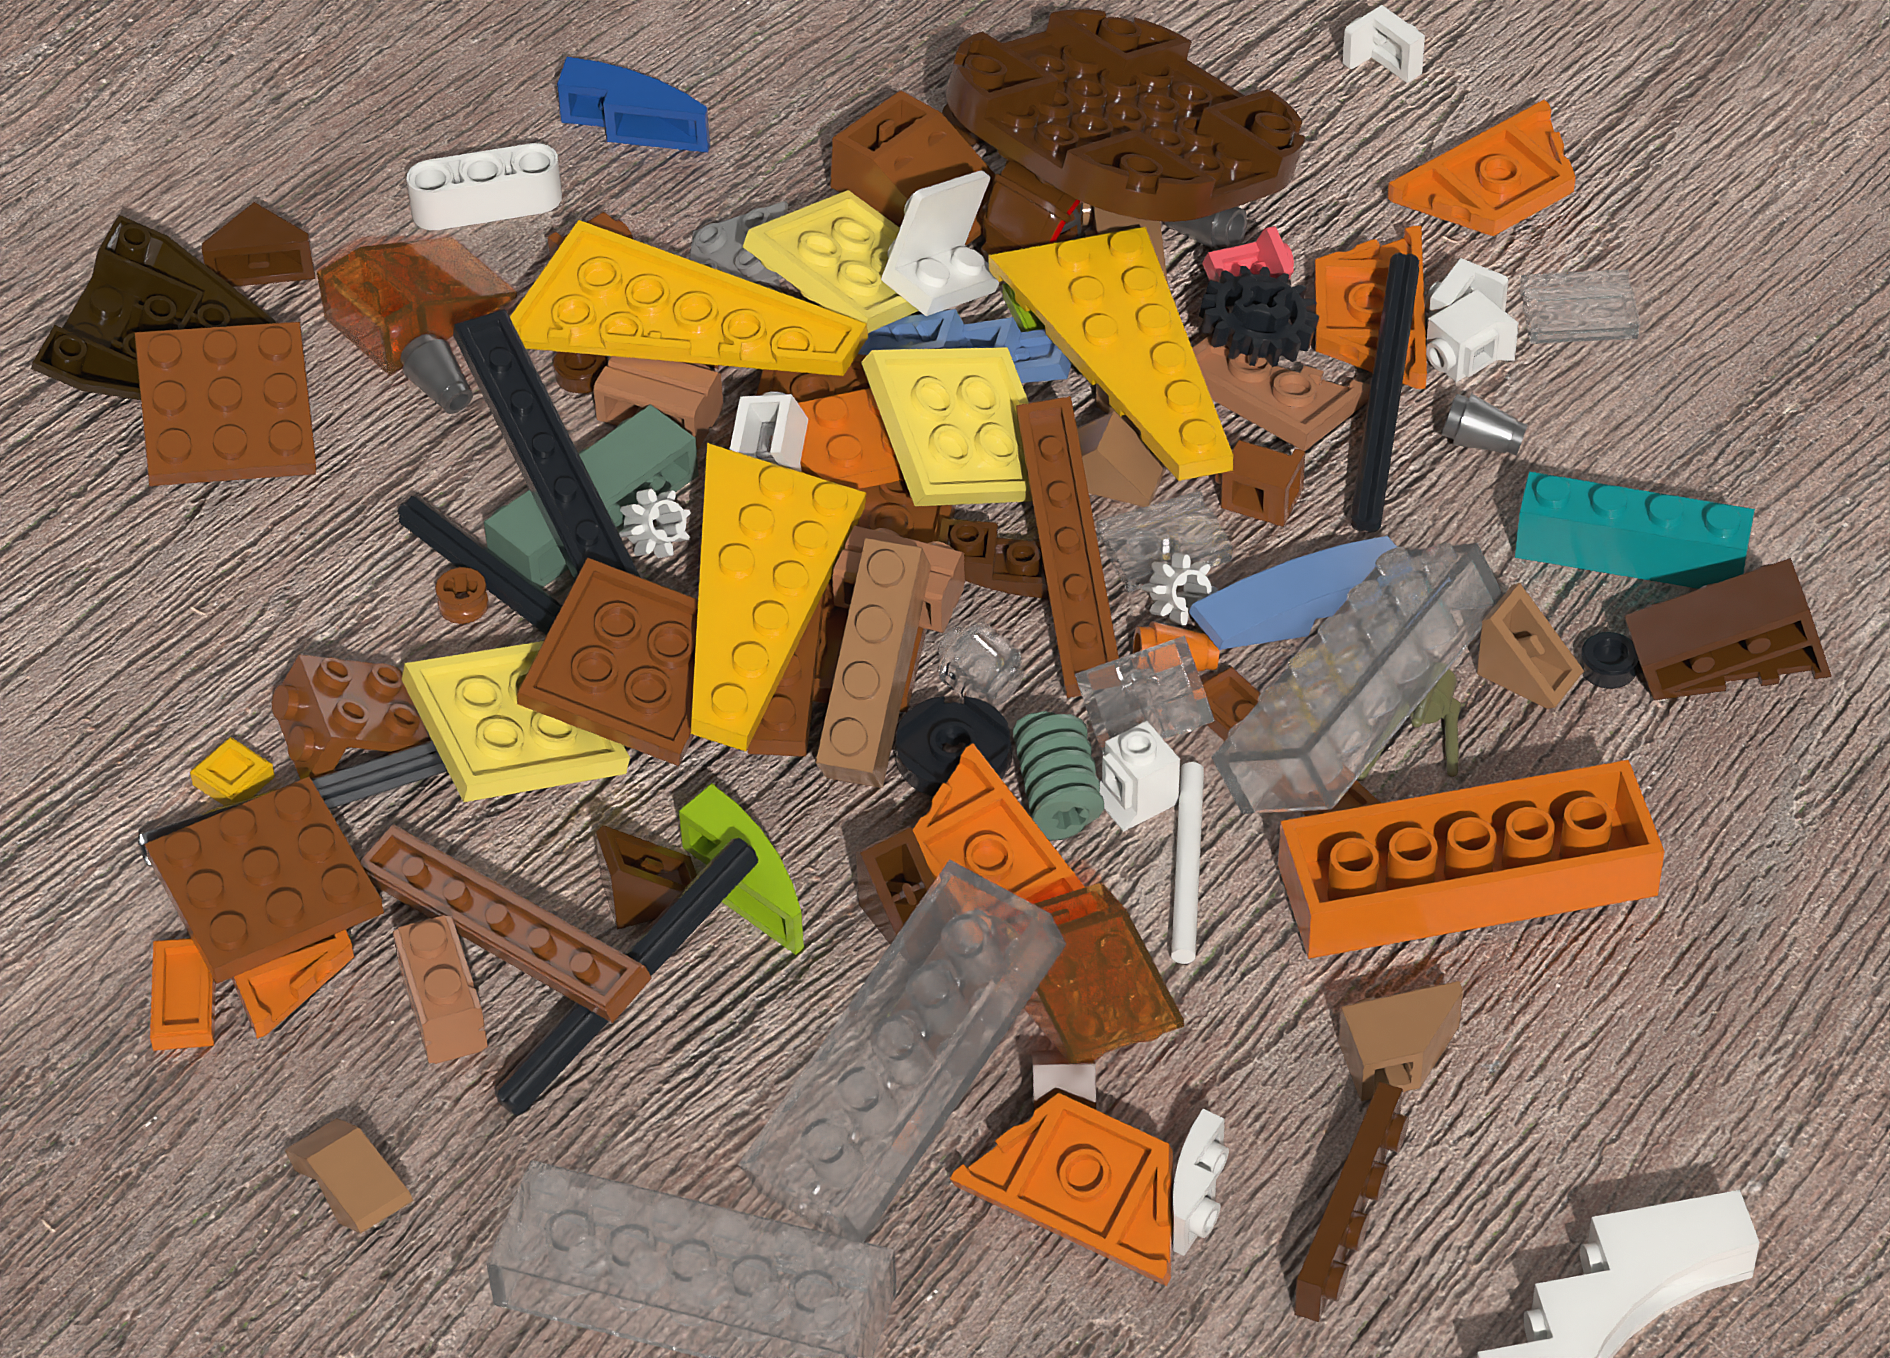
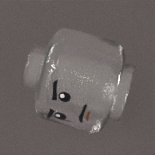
M976 622L964 629L960 626L954 627L944 636L938 646V653L941 655L938 665L939 679L963 700L964 696L978 698L995 707L999 706L1013 695L1023 679L1024 671L1020 668L1022 663L1021 651L985 622Z

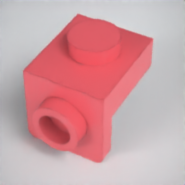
M1276 226L1264 228L1256 242L1208 252L1202 262L1209 281L1217 282L1220 280L1221 272L1225 270L1237 277L1240 266H1246L1252 274H1259L1262 267H1268L1270 277L1276 279L1283 273L1288 274L1290 278L1294 272L1292 251L1285 242H1282Z

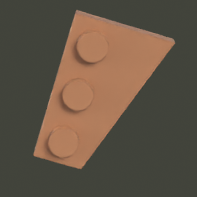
M1206 337L1192 348L1213 401L1303 451H1306L1368 403L1371 387L1369 384L1352 380L1349 387L1323 380L1324 371L1304 366L1301 372H1295L1278 366L1272 367L1266 358H1259L1257 364L1251 366L1249 365L1247 355L1240 354L1232 360L1228 358L1230 350L1228 346L1224 345L1214 348L1211 345V337Z

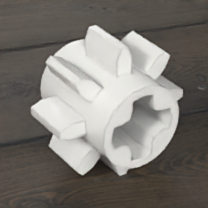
M652 488L637 492L636 496L639 505L631 504L621 507L620 511L625 515L624 529L619 535L620 537H627L636 545L634 555H647L654 551L658 558L673 555L671 542L689 540L690 536L685 529L686 518L691 512L690 510H683L678 503L674 502L675 491L662 492L656 496ZM654 519L657 521V527L653 526Z
M1183 553L1173 554L1172 566L1154 561L1151 565L1155 572L1150 582L1142 586V590L1149 592L1152 600L1155 602L1151 606L1150 613L1159 616H1165L1170 613L1171 623L1178 625L1187 624L1188 612L1193 603L1218 591V588L1211 586L1209 579L1206 577L1211 566L1201 562L1191 564L1189 555ZM1177 585H1184L1183 592L1176 593Z

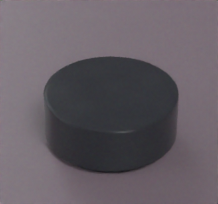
M1602 632L1589 637L1584 642L1580 658V665L1584 670L1582 675L1593 685L1607 689L1620 688L1629 684L1637 674L1639 658L1633 641L1628 637L1615 632Z

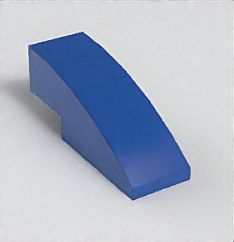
M566 57L557 83L561 123L606 127L607 142L709 152L708 110L705 105L688 94L639 72L599 61Z

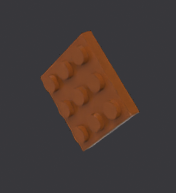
M300 322L135 333L149 486L316 474V458Z
M587 558L518 690L517 704L680 766L694 737L691 734L698 599Z
M310 776L144 844L151 866L216 984L384 914L381 897Z

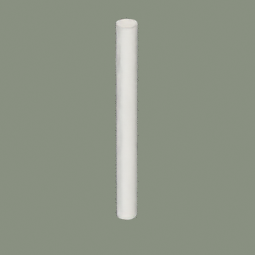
M1196 762L1183 764L1180 771L1171 958L1180 964L1191 963L1196 957L1204 768Z

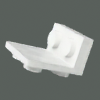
M982 170L919 189L911 195L905 205V217L897 238L889 247L887 254L889 259L881 280L925 316L996 292L999 282L989 272V264L985 262L984 257L977 251L965 246L990 181V176Z

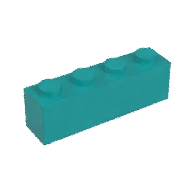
M1529 471L1519 513L1515 558L1700 589L1705 585L1719 583L1744 574L1755 509Z

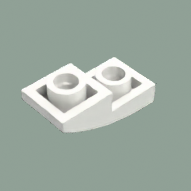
M1205 1109L1201 1110L1184 1142L1174 1179L1173 1251L1183 1256L1197 1236L1206 1238L1218 1219L1221 1206L1220 1203L1215 1202L1216 1179L1222 1172L1229 1154V1148L1224 1146L1225 1119Z

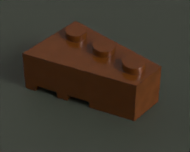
M1791 558L1774 564L1760 566L1754 571L1719 583L1705 585L1699 590L1661 603H1653L1641 610L1624 615L1654 701L1726 691V682L1758 678L1761 686L1779 684V675L1811 671L1814 679L1832 677Z

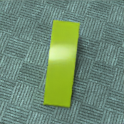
M711 783L679 810L682 847L707 865L731 839L738 837L749 844L756 852L759 859L758 863L728 894L722 903L797 955L804 948L802 912L791 878L779 854L761 828L735 801Z

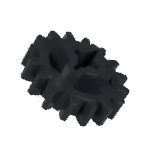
M1240 266L1237 277L1225 270L1221 272L1219 282L1210 280L1208 283L1206 294H1203L1199 310V317L1203 318L1201 331L1202 333L1213 334L1211 345L1214 348L1224 345L1230 348L1228 358L1232 360L1243 354L1248 356V362L1251 366H1255L1259 358H1266L1272 367H1276L1280 356L1294 362L1297 360L1299 350L1305 352L1309 350L1319 321V315L1314 313L1317 302L1315 299H1304L1307 287L1303 284L1294 287L1289 286V275L1283 273L1276 279L1270 277L1268 267H1262L1259 274H1252L1246 266Z

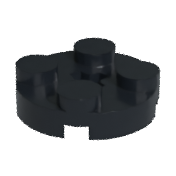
M944 696L930 698L911 708L899 722L895 744L896 766L905 781L923 794L934 797L943 782H948L960 763L963 751L956 753L943 751L942 744L946 742L952 746L962 742L965 744L964 750L967 746L974 743L1001 779L1011 767L1012 746L1008 723L995 707L983 700L964 696V703H945Z

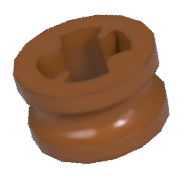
M460 567L443 573L437 580L435 586L439 612L445 620L452 623L466 624L476 621L486 613L489 605L486 592L487 587L485 578L480 572L472 568ZM466 592L468 595L467 598L457 599L456 594Z

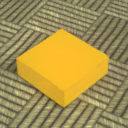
M232 737L228 738L190 771L192 785L223 806L253 797L275 778L272 763Z

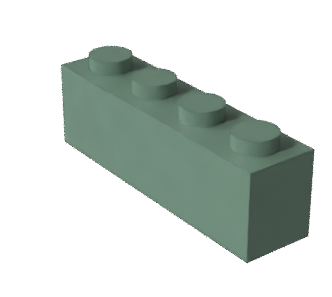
M651 404L632 418L622 421L615 430L578 453L618 533L624 529L625 518L620 509L622 506L631 504L639 505L636 498L638 491L652 488L656 496L662 492L672 490L677 492L699 476L696 438ZM530 489L508 505L498 508L491 517L484 521L487 548L542 589L569 569Z

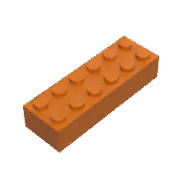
M1629 760L1283 820L1280 821L1278 867L1307 957L1310 959L1658 896L1665 851Z

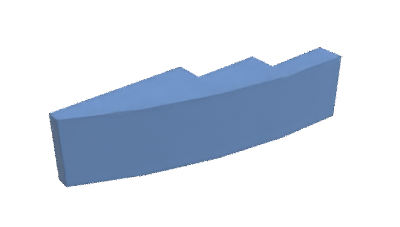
M956 309L940 311L929 316L924 314L906 316L868 333V339L858 353L868 355L871 350L1008 347L1021 383L1067 379L1072 364L1046 335V329L1021 332L1013 317L964 324Z
M1388 536L1338 545L1301 556L1244 578L1193 603L1189 614L1219 650L1306 637L1309 635L1316 619L1359 613L1368 595L1411 589L1419 571Z

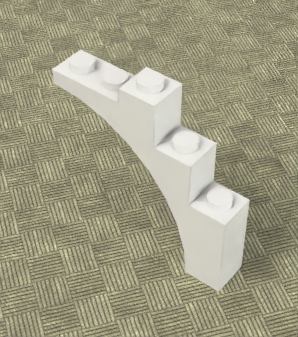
M1740 1190L1592 1217L1588 1243L1582 1244L1580 1247V1258L1584 1275L1536 1283L1532 1310L1524 1312V1328L1528 1343L1477 1352V1358H1613L1629 1338L1664 1311L1707 1290L1753 1278L1760 1242Z

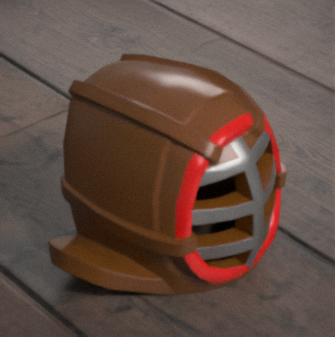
M1007 160L1001 174L996 173L989 201L980 210V218L983 220V237L986 239L980 254L988 262V255L1080 239L1083 202L1069 196L1056 187L1043 184L1037 179L1036 174L1018 162Z

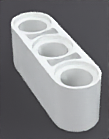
M541 143L523 144L425 160L412 166L407 173L406 179L412 219L416 225L426 230H443L542 214L556 208L562 200L558 155L549 145Z

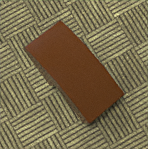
M942 518L939 542H943L954 550L964 553L965 581L1008 594L1048 599L1049 592L1040 541L998 538V523Z

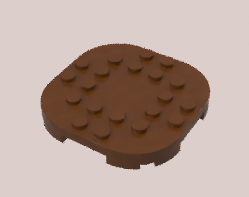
M1071 9L1052 12L1046 31L1004 43L999 42L983 31L968 37L958 47L946 89L947 103L954 116L968 130L998 149V153L1003 158L1018 162L1036 174L1037 179L1043 184L1056 187L1079 201L1111 213L1143 220L1161 222L1196 220L1275 194L1291 182L1305 141V136L1299 134L1303 122L1300 116L1284 99L1270 89L1245 96L1187 60L1192 41L1168 28L1134 17L1133 22L1119 17L1106 18V11Z

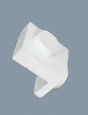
M1381 5L1363 17L1356 18L1345 28L1343 64L1349 69H1354L1368 59L1373 58L1404 82L1409 83L1422 75L1425 35L1419 32L1415 26L1408 24Z
M1460 258L1442 283L1436 281L1431 286L1424 304L1425 311L1429 313L1430 318L1476 289L1505 311L1508 278L1491 269Z

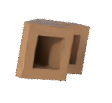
M336 1118L285 1149L294 1170L318 1182L337 1222L360 1234L414 1201L409 1190L358 1126Z

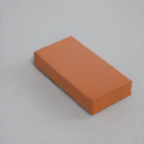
M192 938L153 941L150 1040L153 1051L214 1046L216 982Z

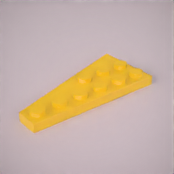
M1146 227L988 255L989 272L998 282L1004 280L1015 292L1016 302L1025 312L1031 310L1046 326V335L1093 386L1098 383L1109 396V405L1119 416L1126 415L1141 431V440L1178 481L1233 471L1232 450Z
M707 443L691 734L745 752L747 751L833 574L834 566L842 550H845V544L854 525H857L865 509L866 492Z

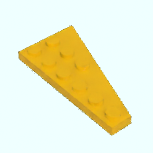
M581 220L577 221L510 316L525 349L844 376L868 339L867 323Z

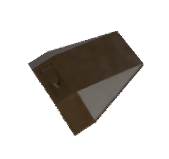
M118 215L97 251L89 283L63 327L53 326L33 360L31 369L81 391L140 400L135 348L136 332L273 324L278 322L172 238Z

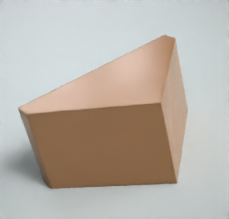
M1114 411L1078 428L1077 432L1089 494L1149 508L1166 471V467L1141 440V437Z
M1521 583L1511 585L1482 621L1477 675L1546 709L1555 708L1584 670Z

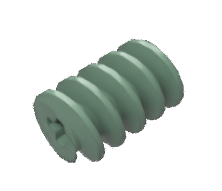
M1046 711L1031 713L1017 720L1013 728V740L1016 743L1017 758L1020 761L1021 776L1024 779L1025 794L1028 797L1029 812L1032 815L1033 821L1049 841L1064 840L1077 835L1084 829L1085 825L1099 818L1104 810V799L1099 793L1100 782L1099 778L1095 775L1096 765L1095 760L1091 757V743L1087 739L1086 724L1081 718L1071 714H1055Z

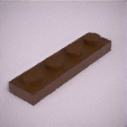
M1378 1082L1297 1278L1295 1315L1319 1322L1328 1299L1338 1302L1343 1293L1349 1272V1265L1343 1262L1349 1249L1359 1251L1362 1246L1369 1224V1214L1364 1213L1369 1199L1377 1202L1381 1199L1389 1174V1165L1384 1164L1389 1150L1397 1153L1400 1151L1407 1133L1409 1117L1400 1114L1402 1088Z

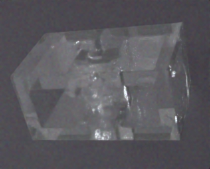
M1185 635L1075 674L1103 756H1105V741L1145 721L1150 723L1162 739L1178 734H1186L1192 732L1197 727L1215 722Z

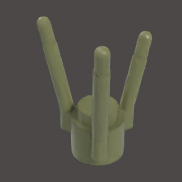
M1427 662L1419 664L1413 669L1408 688L1399 690L1393 709L1355 772V779L1357 781H1364L1405 712H1409L1412 717L1411 724L1415 728L1421 727L1423 723H1435L1441 718L1445 720L1447 774L1450 777L1457 776L1459 758L1458 717L1461 703L1453 698L1457 680L1449 668L1442 664Z

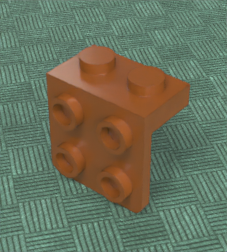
M298 655L282 685L276 688L271 704L273 715L278 720L287 743L289 757L295 764L300 780L309 776L314 778L333 772L347 747L396 752L430 741L423 721L402 682L403 673L399 668L385 663Z

